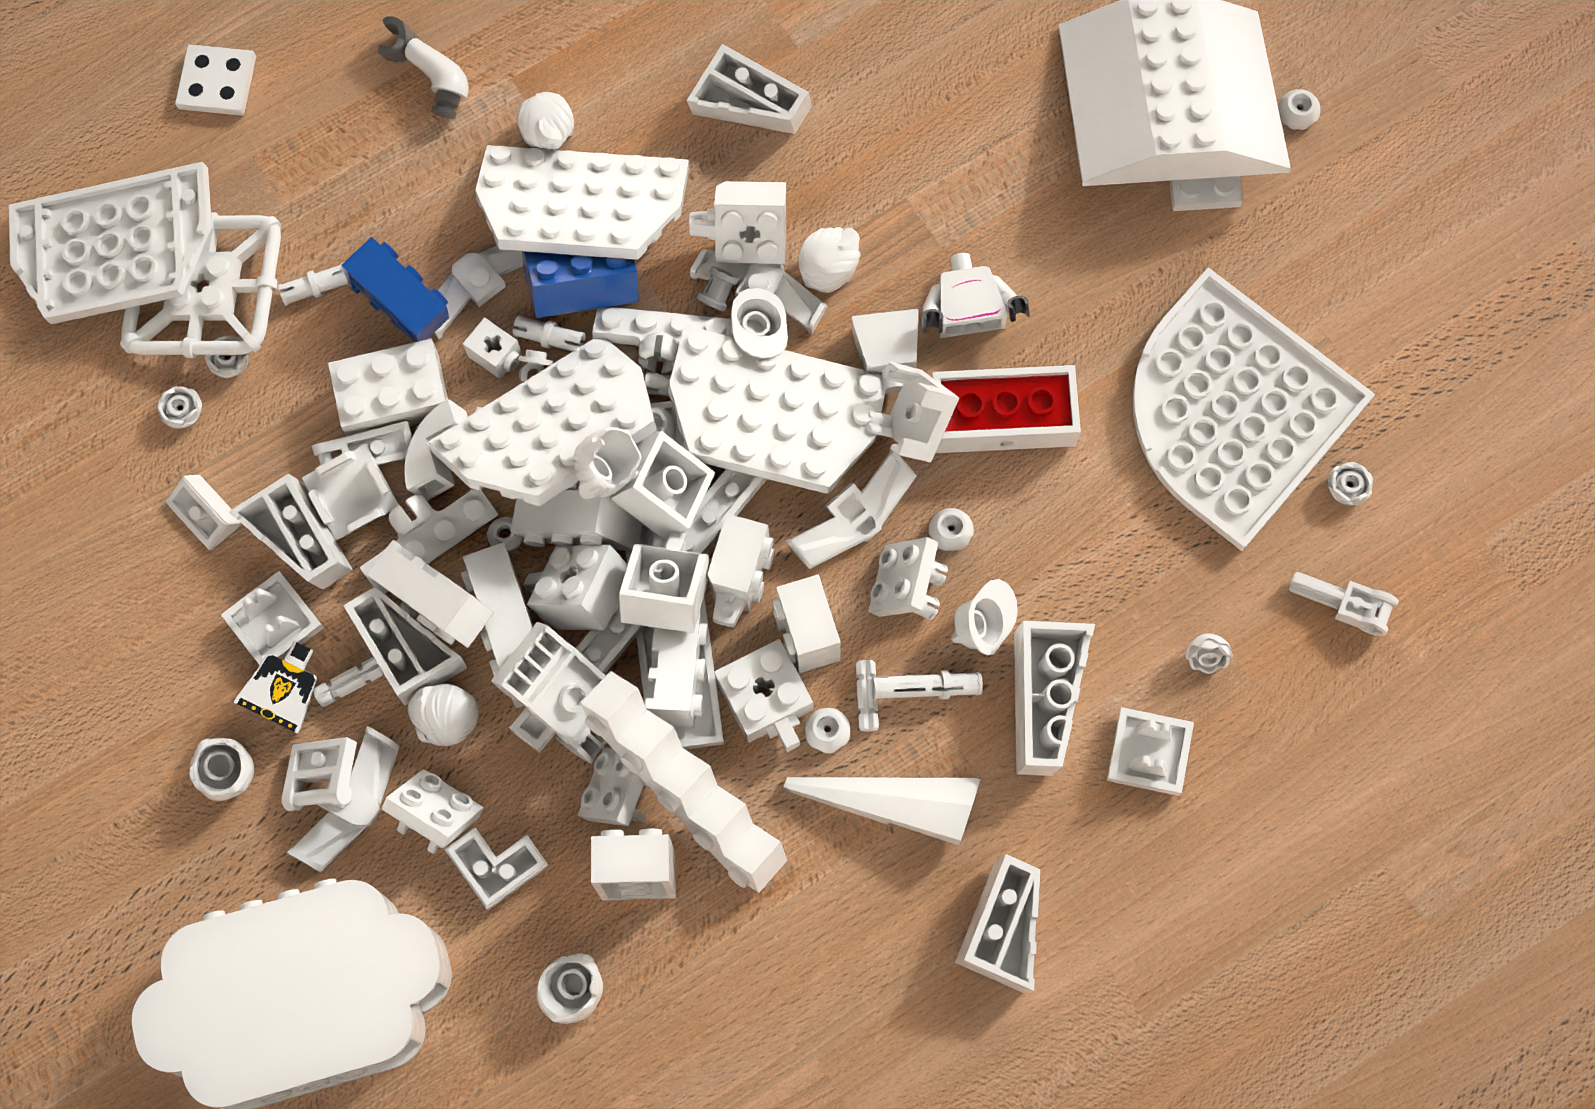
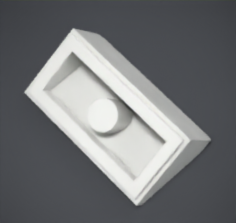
M200 475L183 476L165 500V503L208 550H213L242 524L228 513L232 509Z

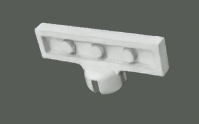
M615 307L597 308L592 331L593 339H607L611 343L638 346L639 364L646 371L655 373L658 361L663 362L661 372L663 375L673 371L684 325L733 337L731 319Z
M472 489L441 511L432 509L422 495H414L405 500V503L417 519L411 521L403 508L398 505L389 513V522L398 534L396 542L413 555L419 557L426 564H429L497 517L498 513L482 490ZM382 551L359 568L371 585L385 594L388 590L367 575L384 552Z

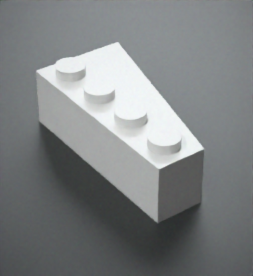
M504 542L463 556L467 570L461 572L467 591H474L476 599L494 611L485 624L486 629L480 631L486 651L493 650L496 658L489 661L494 677L534 626ZM512 698L516 709L524 706Z

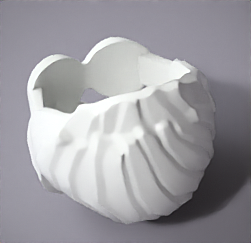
M439 684L418 689L408 704L409 718L415 725L420 741L437 746H452L463 741L473 731L479 717L478 704L475 698L465 690L451 684Z

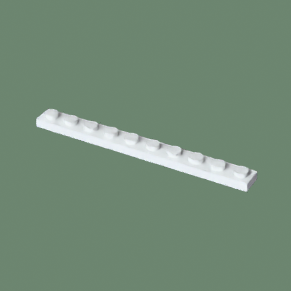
M726 469L706 492L690 528L682 532L686 534V551L705 554L719 538L726 514L737 516L767 479ZM669 539L660 548H666ZM619 601L606 630H591L576 649L605 675L645 626L622 623ZM527 708L509 727L515 735L538 753L542 751L556 734Z

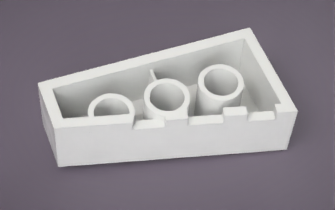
M1023 621L1014 632L1016 775L1053 776L1063 766L1073 723L1072 717L1075 705L1078 702L1079 687L1083 670L1086 667L1089 654L1087 652L1095 624Z

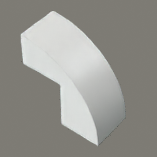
M449 399L436 406L420 423L411 439L406 454L404 474L407 490L415 495H422L427 501L455 486L451 470L431 451L428 443L468 417L464 409Z

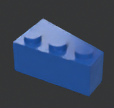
M370 237L341 265L350 289L356 294L362 291L371 300L369 304L375 310L379 311L381 309L391 318V323L414 342L427 340L450 318L446 306L448 301L437 289L433 288L430 291L421 283L423 281L422 276L411 265L405 268L396 259L399 256L386 242L380 245L373 237Z
M522 251L524 275L536 318L639 302L637 268L634 259Z

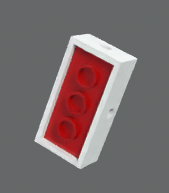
M1075 365L933 372V379L959 397L936 453L1077 446L1081 428Z

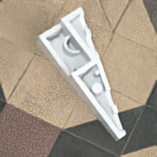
M787 777L783 789L887 825L892 823L960 846L981 779Z

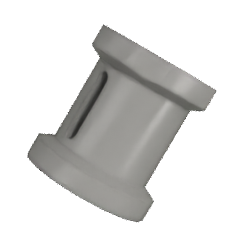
M712 266L709 271L711 276L703 293L698 294L697 299L708 306L725 311L727 307L725 301L732 286L738 283L739 278L723 269Z

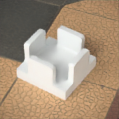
M367 444L351 452L343 453L302 477L309 490L308 496L323 523L328 525L335 540H339L390 513L399 505Z

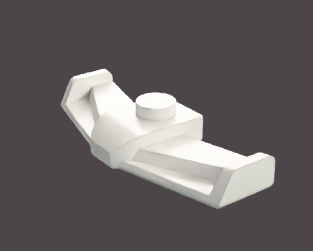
M494 246L479 254L468 253L455 262L452 266L451 275L438 289L448 301L446 306L450 318L433 334L440 340L443 337L442 334L470 299L480 307L504 289L506 285L500 276L523 266L522 251L500 250L498 246Z
M702 249L690 269V277L695 280L697 278L709 280L711 276L709 271L712 266L733 274L739 278L738 283L733 285L738 286L735 292L736 297L739 293L751 288H761L770 291L780 299L784 305L785 312L807 329L811 335H813L828 307L786 273L783 264L716 263V251Z
M890 450L862 492L854 483H850L825 505L832 514V518L786 540V544L811 569L864 541L868 542L882 530L883 523L917 475L900 455Z
M367 726L350 776L351 801L346 805L335 806L332 803L317 804L328 811V813L287 853L321 873L366 827L371 826L381 810L380 804L400 746L390 738Z

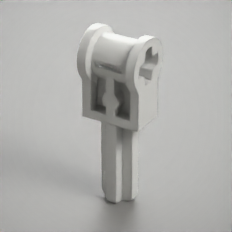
M1296 572L1293 575L1289 585V590L1292 593L1338 609L1335 616L1336 620L1355 626L1375 636L1387 635L1389 628L1386 625L1391 611L1397 608L1399 600L1392 594L1371 589L1353 581H1349L1346 589L1300 572ZM1377 608H1378V609H1379V612H1378L1377 617H1375V613H1376Z

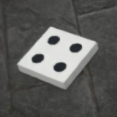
M188 44L175 102L177 108L180 110L244 116L256 60L254 51Z

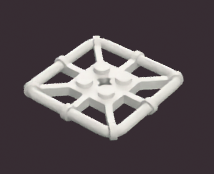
M211 212L212 229L183 296L165 300L163 310L138 331H136L140 305L125 308L120 342L124 351L139 355H184L185 358H197L198 355H242L252 351L258 352L262 348L260 344L266 335L272 292L277 290L278 281L275 279L281 242V223L274 216H219L216 212ZM220 229H259L232 252H216ZM266 244L261 276L257 277V279H240L242 263ZM206 280L210 283L209 286L203 287L202 292L198 293L196 287L201 281ZM237 293H258L251 334L234 316ZM227 320L243 339L242 341H201L204 321ZM189 321L187 337L183 341H150L171 322Z

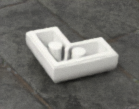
M473 828L444 849L487 910H490L549 867L528 835L497 857L476 828Z

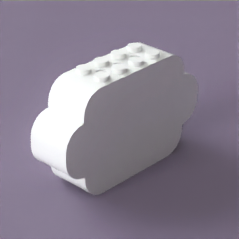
M327 879L315 883L313 890L302 893L298 889L284 891L276 895L277 900L264 904L262 900H254L239 905L240 910L225 914V911L207 913L202 916L203 921L181 928L166 943L161 956L163 980L152 984L144 990L136 1001L132 1012V1029L136 1048L141 1058L152 1068L183 1077L188 1092L195 1100L206 1106L221 1109H257L400 1067L415 1057L424 1042L426 1026L423 1013L431 1010L444 999L451 984V965L446 946L441 937L420 919L412 915L399 913L395 905L370 884L358 880L337 882L336 879Z

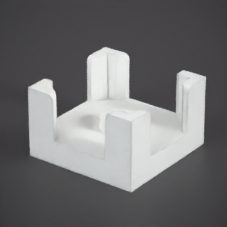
M888 362L883 377L886 380L902 383L903 386L890 415L869 411V418L873 417V419L865 425V429L870 433L890 437L897 441L899 444H892L890 448L896 454L931 462L959 397L920 369Z

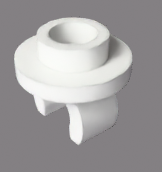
M526 350L525 356H518V361L527 362L520 369V381L527 380L529 370L536 369L538 372H541L545 369L543 365L550 366L553 364L552 360H546V352Z

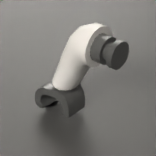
M394 16L385 17L383 19L385 27L392 34L398 35V40L392 47L379 45L378 53L388 61L403 62L408 60L418 67L431 80V90L436 93L434 101L437 102V106H432L431 112L440 117L455 119L457 113L453 111L454 108H458L460 100L467 99L469 92L468 81L464 72L452 60L420 41L418 36L402 20Z

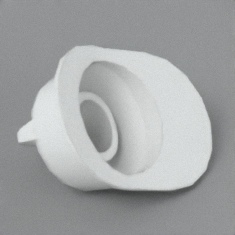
M751 288L739 293L734 299L731 309L732 334L735 343L750 356L761 359L773 358L781 354L787 346L788 335L786 312L780 299L770 291L761 288Z
M1000 579L990 580L973 599L963 603L956 610L954 615L955 631L951 636V640L954 643H962L963 646L969 649H978L979 652L985 655L994 654L1016 623L1018 613L1017 600L1012 588Z

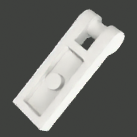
M404 421L315 444L312 446L314 456H318L321 466L333 459L332 452L341 450L343 454L367 444L379 466L406 459L412 433L409 422Z

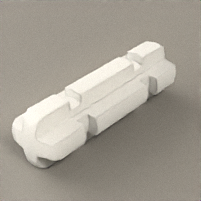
M371 657L361 663L362 667L357 668L355 666L330 679V684L323 683L314 688V696L317 702L322 707H325L335 702V697L339 696L342 698L366 685L365 681L370 679L372 682L381 677L383 671L375 658Z
M860 660L856 663V678H859L857 680L858 711L861 712L858 717L859 729L865 732L876 731L879 728L878 713H875V711H878V702L873 700L870 691L871 677L876 676V665L873 660Z

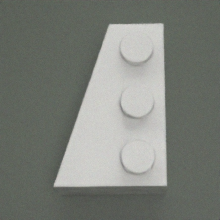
M724 44L721 45L686 100L693 115L791 134L797 132L812 108L808 91Z
M290 474L280 478L228 512L247 527L259 540L270 547L305 580L323 590L353 571L328 525L323 523L308 496L309 492L306 486Z
M564 490L541 506L526 503L524 500L517 498L510 532L524 538L525 544L535 547H544L545 543L558 546L611 545L614 550L632 551L635 544H640L643 523L610 499L611 495L608 497L598 496L593 499H584L580 496L579 490Z
M395 540L391 541L367 573L370 578L402 600L399 607L450 645L457 640L468 648L494 613L490 608L443 574L427 565L419 557L413 555Z
M376 587L343 605L396 695L404 705L409 704L410 699L418 689L442 684L468 668L461 656L443 644L434 634L421 626Z
M700 612L694 633L654 627L652 668H649L648 680L651 681L649 698H646L645 706L648 711L675 727L694 728L695 717L702 716L703 695L697 694V682L704 681L705 659H699L700 645H707L708 624L702 623Z
M1007 854L996 858L956 958V964L1022 993L1034 991L1035 979H1033V969L1037 946L1035 931L1039 907L1040 869Z

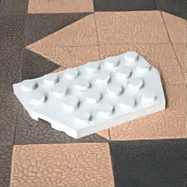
M487 145L475 189L476 200L479 207H482L488 227L493 232L494 240L500 250L638 260L647 251V247L651 243L656 242L662 235V229L670 221L675 222L681 216L689 173V160Z
M203 162L10 204V265L26 286L27 292L36 302L43 317L50 324H56L183 296L212 229L208 168Z
M687 325L683 327L668 387L669 397L673 401L677 414L678 428L683 435L684 448L702 463L826 494L837 484L839 478L846 474L853 466L856 459L874 443L877 434L870 433L865 429V425L873 419V417L869 418L868 412L876 411L881 413L885 396L881 374L867 373L866 370L783 350L781 354L773 358L761 359L750 356L742 351L735 343L734 337Z
M592 339L579 347L578 351H573L465 418L459 424L433 438L428 443L431 451L470 488L480 491L483 487L500 491L503 497L510 499L518 498L526 503L541 506L579 481L575 475L573 456L575 455L576 447L590 434L604 428L617 427L629 430L632 439L637 444L657 431L641 367L607 339Z

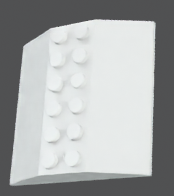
M1119 0L1059 24L1058 30L1082 186L1290 173L1291 167L1258 11L1222 0Z

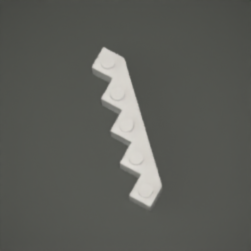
M610 671L580 702L587 717L585 719L586 725L594 733L602 736L621 757L625 767L634 774H637L657 795L660 804L668 811L673 812L693 833L695 841L713 854L729 871V877L742 888L748 885L759 893L788 861L781 841L753 824L746 804L717 785L710 765L682 748L675 728L646 709L637 687Z

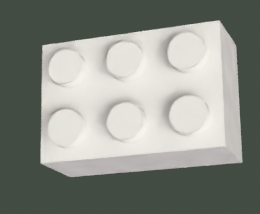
M432 338L328 363L340 424L346 436L408 421L410 427L420 425L436 406L448 399L439 354Z
M661 829L639 830V835L624 836V831L603 830L601 831V836H592L591 884L602 900L676 898V853L669 834L662 835Z

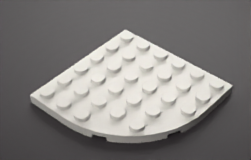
M1208 267L1164 316L1146 343L1134 380L1133 417L1143 453L1161 483L1186 508L1243 552L1371 402L1375 394Z

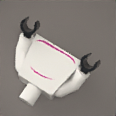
M958 253L950 257L952 271L941 273L940 282L930 289L922 307V332L926 333L928 327H936L939 329L940 338L1005 329L1007 311L1011 322L1016 321V314L1023 313L1027 317L1030 316L1028 299L1024 296H1017L999 276L992 275L989 267L972 268L970 254Z

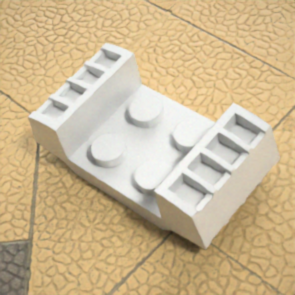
M536 622L491 682L505 695L523 704L557 734L556 739L588 763L592 764L600 750L605 747L606 741L602 736L594 733L586 725L585 719L587 717L580 702L606 676L548 625Z

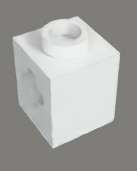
M485 317L463 343L467 356L500 380L506 372H512L520 362L518 361V356H521L522 352L518 340Z

